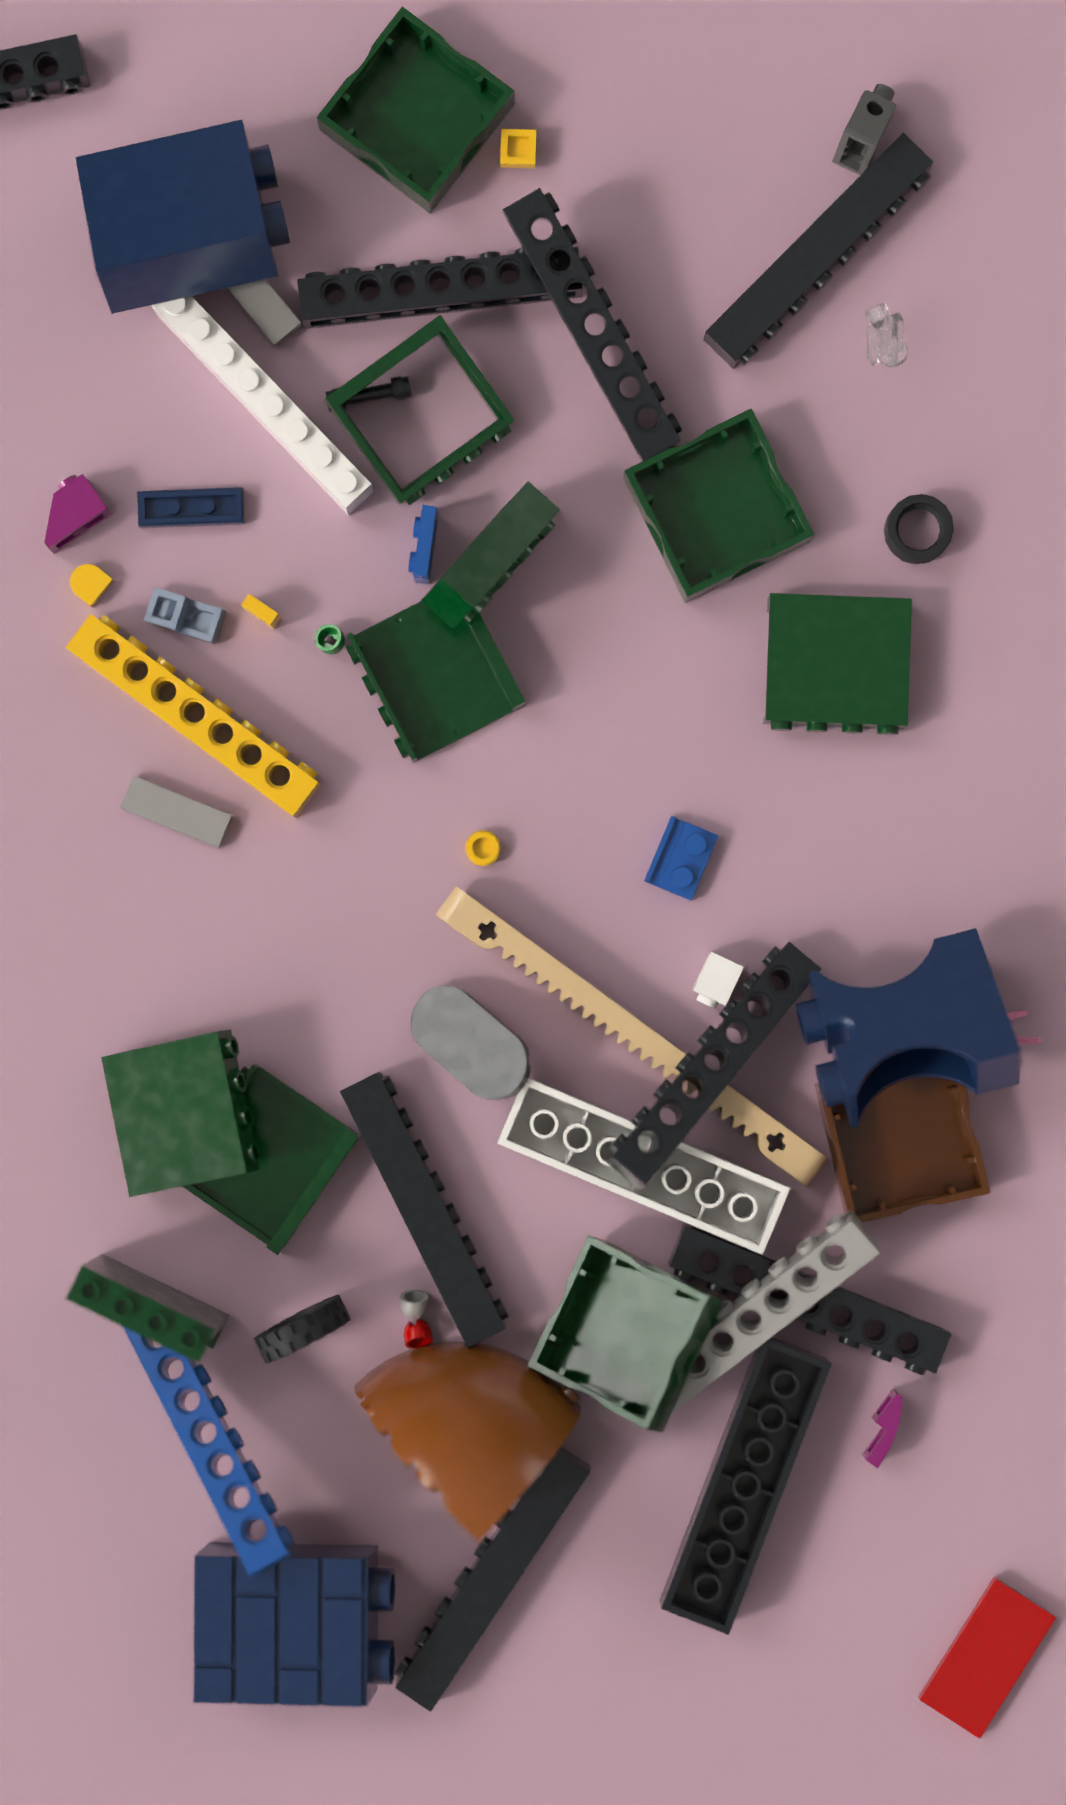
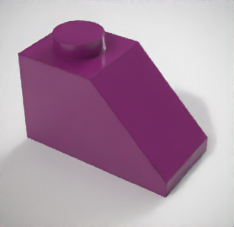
M84 474L78 477L76 475L69 476L58 485L59 490L53 493L44 543L54 554L112 515Z

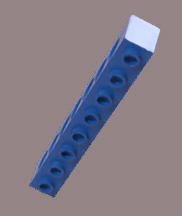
M123 1327L249 1576H258L293 1556L294 1553L290 1546L295 1544L294 1539L286 1525L280 1526L273 1514L278 1511L277 1506L269 1492L263 1494L257 1483V1480L261 1479L260 1473L251 1459L246 1461L240 1448L244 1447V1442L236 1428L230 1429L224 1419V1416L228 1414L227 1409L218 1395L213 1397L208 1387V1384L212 1381L203 1364L197 1365L195 1361L164 1346L155 1347L152 1340ZM181 1360L184 1367L183 1373L180 1377L171 1379L169 1376V1366L174 1361ZM196 1391L199 1394L200 1403L196 1409L188 1411L185 1407V1398L189 1393ZM213 1423L216 1427V1436L213 1441L204 1443L201 1438V1431L205 1425ZM229 1455L233 1461V1468L230 1473L222 1476L218 1472L217 1464L220 1458ZM245 1487L249 1492L250 1499L245 1507L238 1508L234 1503V1495L238 1489ZM262 1520L266 1525V1534L261 1540L255 1541L251 1536L250 1529L255 1521Z

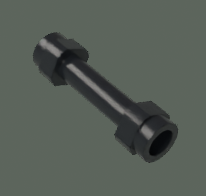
M408 376L392 377L391 383L366 387L342 404V406L347 410V405L394 397L395 401L412 397ZM338 388L332 389L330 391H325L326 397Z

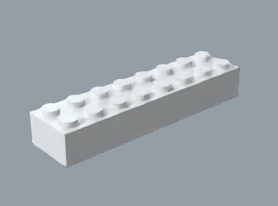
M528 1078L525 1086L518 1092L497 1144L763 1255L790 1190L787 1185L681 1142L648 1184L639 1190L607 1163L613 1155L608 1150L621 1133L627 1137L636 1127L631 1123V1120L531 1078ZM645 1135L638 1137L639 1148L647 1153L652 1152L654 1144L651 1138Z

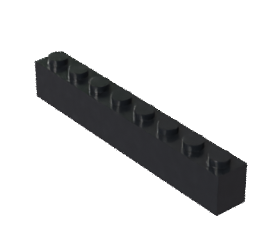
M903 132L705 331L703 340L732 369L740 362L745 366L758 353L759 349L756 346L765 337L770 341L784 326L781 323L783 318L789 312L795 316L808 302L805 296L813 288L820 291L833 277L830 271L838 263L842 266L846 265L858 251L854 247L863 238L867 242L872 239L882 227L879 222L887 214L893 217L907 202L904 197L912 189L918 192L929 181L931 175L928 172L933 161Z
M379 1071L341 1090L340 1093L467 1348L506 1329L504 1320L509 1318L507 1310L500 1298L493 1299L488 1289L493 1286L491 1278L484 1266L478 1269L472 1257L477 1254L476 1248L468 1234L462 1237L456 1225L461 1222L460 1216L452 1202L446 1205L440 1193L445 1190V1186L437 1171L430 1173L424 1161L430 1158L421 1139L414 1141L408 1129L414 1126L406 1108H398L393 1098L398 1092L390 1076L383 1077Z
M561 1446L529 1487L495 1524L498 1528L489 1539L487 1536H484L474 1552V1555L478 1558L472 1567L464 1566L457 1576L454 1585L458 1588L451 1599L446 1595L434 1612L438 1616L431 1629L426 1625L414 1642L418 1646L417 1650L411 1658L405 1655L396 1668L394 1674L398 1676L395 1685L397 1690L428 1711H432L591 1472L589 1464Z

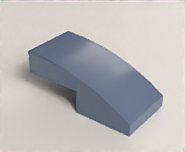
M154 587L143 621L216 645L227 611Z

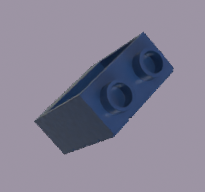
M209 1542L194 1556V1703L368 1706L378 1690V1684L392 1685L395 1672L394 1640L378 1639V1611L392 1612L394 1607L395 1570L394 1567H378V1545L293 1544L290 1546L294 1553L293 1556L258 1576H249L233 1543Z

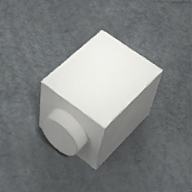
M710 952L692 989L693 992L699 994L696 1000L716 1009L718 1003L726 1006L744 967Z

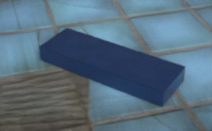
M243 487L137 491L139 528L245 524Z

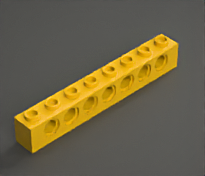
M92 614L88 616L67 644L66 649L294 818H297L321 786L315 780V777L318 775L316 771L302 761L298 766L293 764L286 758L290 753L274 740L269 745L258 738L262 731L244 719L239 724L230 717L233 710L216 698L211 703L201 696L205 689L188 677L183 682L174 676L173 673L176 671V668L160 656L156 661L145 654L148 650L146 645L132 635L128 641L116 633L120 626L104 614L100 619H97ZM111 642L118 643L120 651L117 657L111 660L105 659L103 657L104 647ZM138 663H145L148 667L147 676L140 681L133 680L131 677L132 668ZM166 684L175 685V697L168 702L161 701L159 698L160 689ZM202 705L205 710L203 719L197 723L189 722L187 712L190 707ZM225 725L232 727V739L225 744L217 743L215 734L218 728ZM252 746L259 747L262 752L260 761L254 765L246 764L243 758L246 749ZM280 767L287 768L290 772L289 781L283 786L274 785L272 782L274 770Z

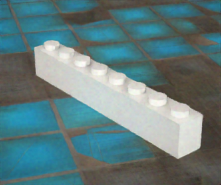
M192 296L151 305L156 315L348 515L374 492L372 484Z

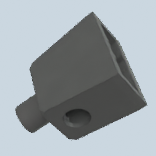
M877 84L873 92L864 90L843 132L832 160L833 163L859 175L868 168L896 108V104L892 102L895 95L892 88L884 84Z

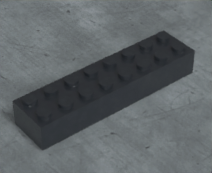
M773 1337L754 1350L661 1594V1609L729 1635L832 1365L827 1358Z

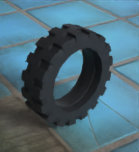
M334 1295L273 1325L256 1336L254 1341L265 1363H271L308 1346L314 1341L320 1340L325 1335L345 1325L351 1318L340 1295Z

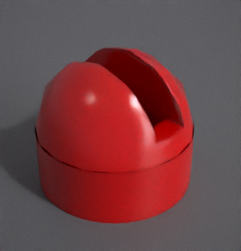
M416 1319V1325L409 1321L404 1327L403 1336L407 1348L416 1349L428 1346L433 1342L432 1331L426 1321Z

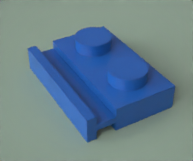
M422 505L421 517H415L413 538H418L416 552L411 551L408 567V572L413 573L415 583L429 584L438 522L437 506Z
M671 816L644 882L691 901L719 835Z

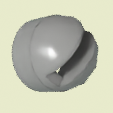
M418 1289L404 1291L400 1295L402 1313L408 1319H412V1315H418V1319L422 1318L427 1313L429 1307V1295L425 1291Z

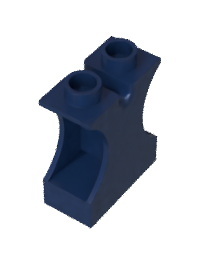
M976 928L934 939L928 955L913 972L887 985L869 988L852 987L832 981L816 970L809 972L811 1000L795 1004L800 1029L806 1045L824 1041L827 1053H833V1061L815 1065L817 1081L826 1107L844 1104L851 1128L859 1126L865 1110L876 1096L890 1086L904 1080L919 1077L947 1079L963 1085L976 1095L1019 1084L1021 1051Z

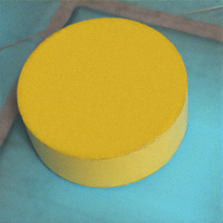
M481 830L473 833L468 838L465 851L472 863L478 866H488L498 859L501 846L498 838L493 833Z

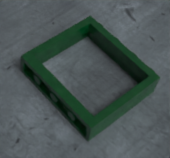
M441 315L324 399L396 502L401 504L406 500L409 506L426 494L423 487L432 480L439 485L455 472L451 467L458 461L463 459L465 464H468L483 453L479 446L491 438L495 444L509 434L511 430L508 425L515 421ZM438 336L497 420L401 489L342 404Z

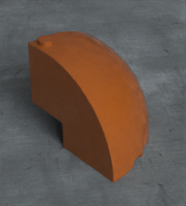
M453 1341L433 1343L402 1352L384 1361L367 1373L355 1384V1394L360 1399L365 1397L360 1405L370 1416V1421L382 1436L385 1437L388 1433L391 1435V1448L408 1468H411L414 1464L416 1465L418 1470L415 1472V1475L428 1491L435 1494L439 1491L444 1496L442 1501L446 1505L445 1509L479 1542L529 1487L566 1440L581 1414V1406L577 1403L580 1397L573 1389L564 1385L561 1387L550 1377L529 1367V1361L494 1346L476 1343L467 1348L465 1342Z

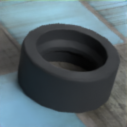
M924 494L911 495L899 501L887 516L884 527L885 541L892 554L900 560L911 564L929 563L939 557L951 542L954 531L952 515L946 505L937 498ZM910 510H927L935 516L939 523L938 539L927 549L916 550L909 548L899 537V521Z

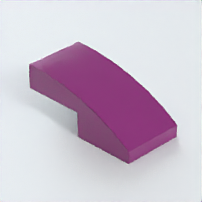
M893 1389L872 1416V1419L882 1428L862 1454L866 1461L877 1469L893 1443L900 1422L902 1397Z

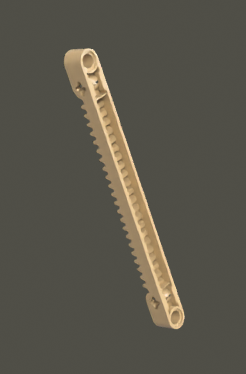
M455 886L436 912V916L483 949H494L501 946L504 949L502 959L506 960L514 956L513 967L518 968L523 964L527 965L525 976L528 977L535 972L538 973L536 984L540 985L545 981H549L547 992L552 993L557 989L561 990L559 997L561 1002L569 997L572 998L570 1009L575 1010L583 1006L582 1017L584 1019L594 1014L593 1025L595 1027L606 1023L604 1033L607 1036L617 1031L616 1042L618 1044L628 1039L627 1050L629 1052L640 1048L639 1059L641 1061L651 1056L650 1067L652 1069L663 1065L661 1074L663 1077L666 1078L673 1073L675 1074L674 1079L680 1072L675 1067L686 1055L684 1052ZM491 922L495 923L494 931L498 934L494 940L489 937L485 941L481 940L482 932L479 929L480 925L483 923L488 926ZM685 1081L684 1092L689 1095L696 1090L698 1091L694 1083ZM729 1085L726 1086L708 1109L712 1112L720 1107L718 1117L722 1120L732 1116L730 1126L734 1129L743 1124L741 1134L745 1137L755 1132V1142L762 1155L806 1187L809 1186L828 1159ZM780 1132L782 1135L779 1140L783 1143L780 1149L773 1147L771 1150H768L767 1148L770 1143L766 1140L769 1134L776 1136Z

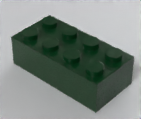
M528 481L500 510L421 601L452 629L461 620L468 624L488 604L494 593L509 580L516 568L530 556L537 544L556 526L552 519L560 509Z

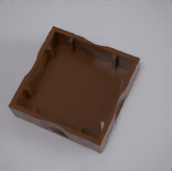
M919 1077L898 1082L876 1096L865 1110L859 1126L851 1128L844 1104L826 1107L818 1083L814 1084L844 1214L852 1210L863 1223L901 1214L906 1210L921 1205L945 1204L991 1193L980 1145L973 1133L970 1122L967 1090L963 1085L936 1077Z

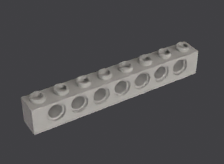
M852 1210L844 1216L839 1213L831 1218L824 1227L825 1231L816 1238L811 1235L804 1239L796 1248L798 1252L789 1259L782 1257L769 1268L767 1276L760 1281L757 1279L750 1281L741 1290L740 1293L742 1295L731 1303L727 1300L722 1303L699 1353L705 1360L694 1364L672 1413L880 1254L879 1241ZM831 1245H839L845 1251L840 1256H830L825 1250ZM802 1267H811L817 1273L811 1278H803L797 1272ZM780 1288L784 1289L789 1295L784 1299L778 1300L771 1297L769 1293L774 1289ZM754 1310L760 1314V1318L755 1321H748L743 1318L742 1314L745 1311ZM718 1332H727L733 1338L728 1342H720L714 1335Z

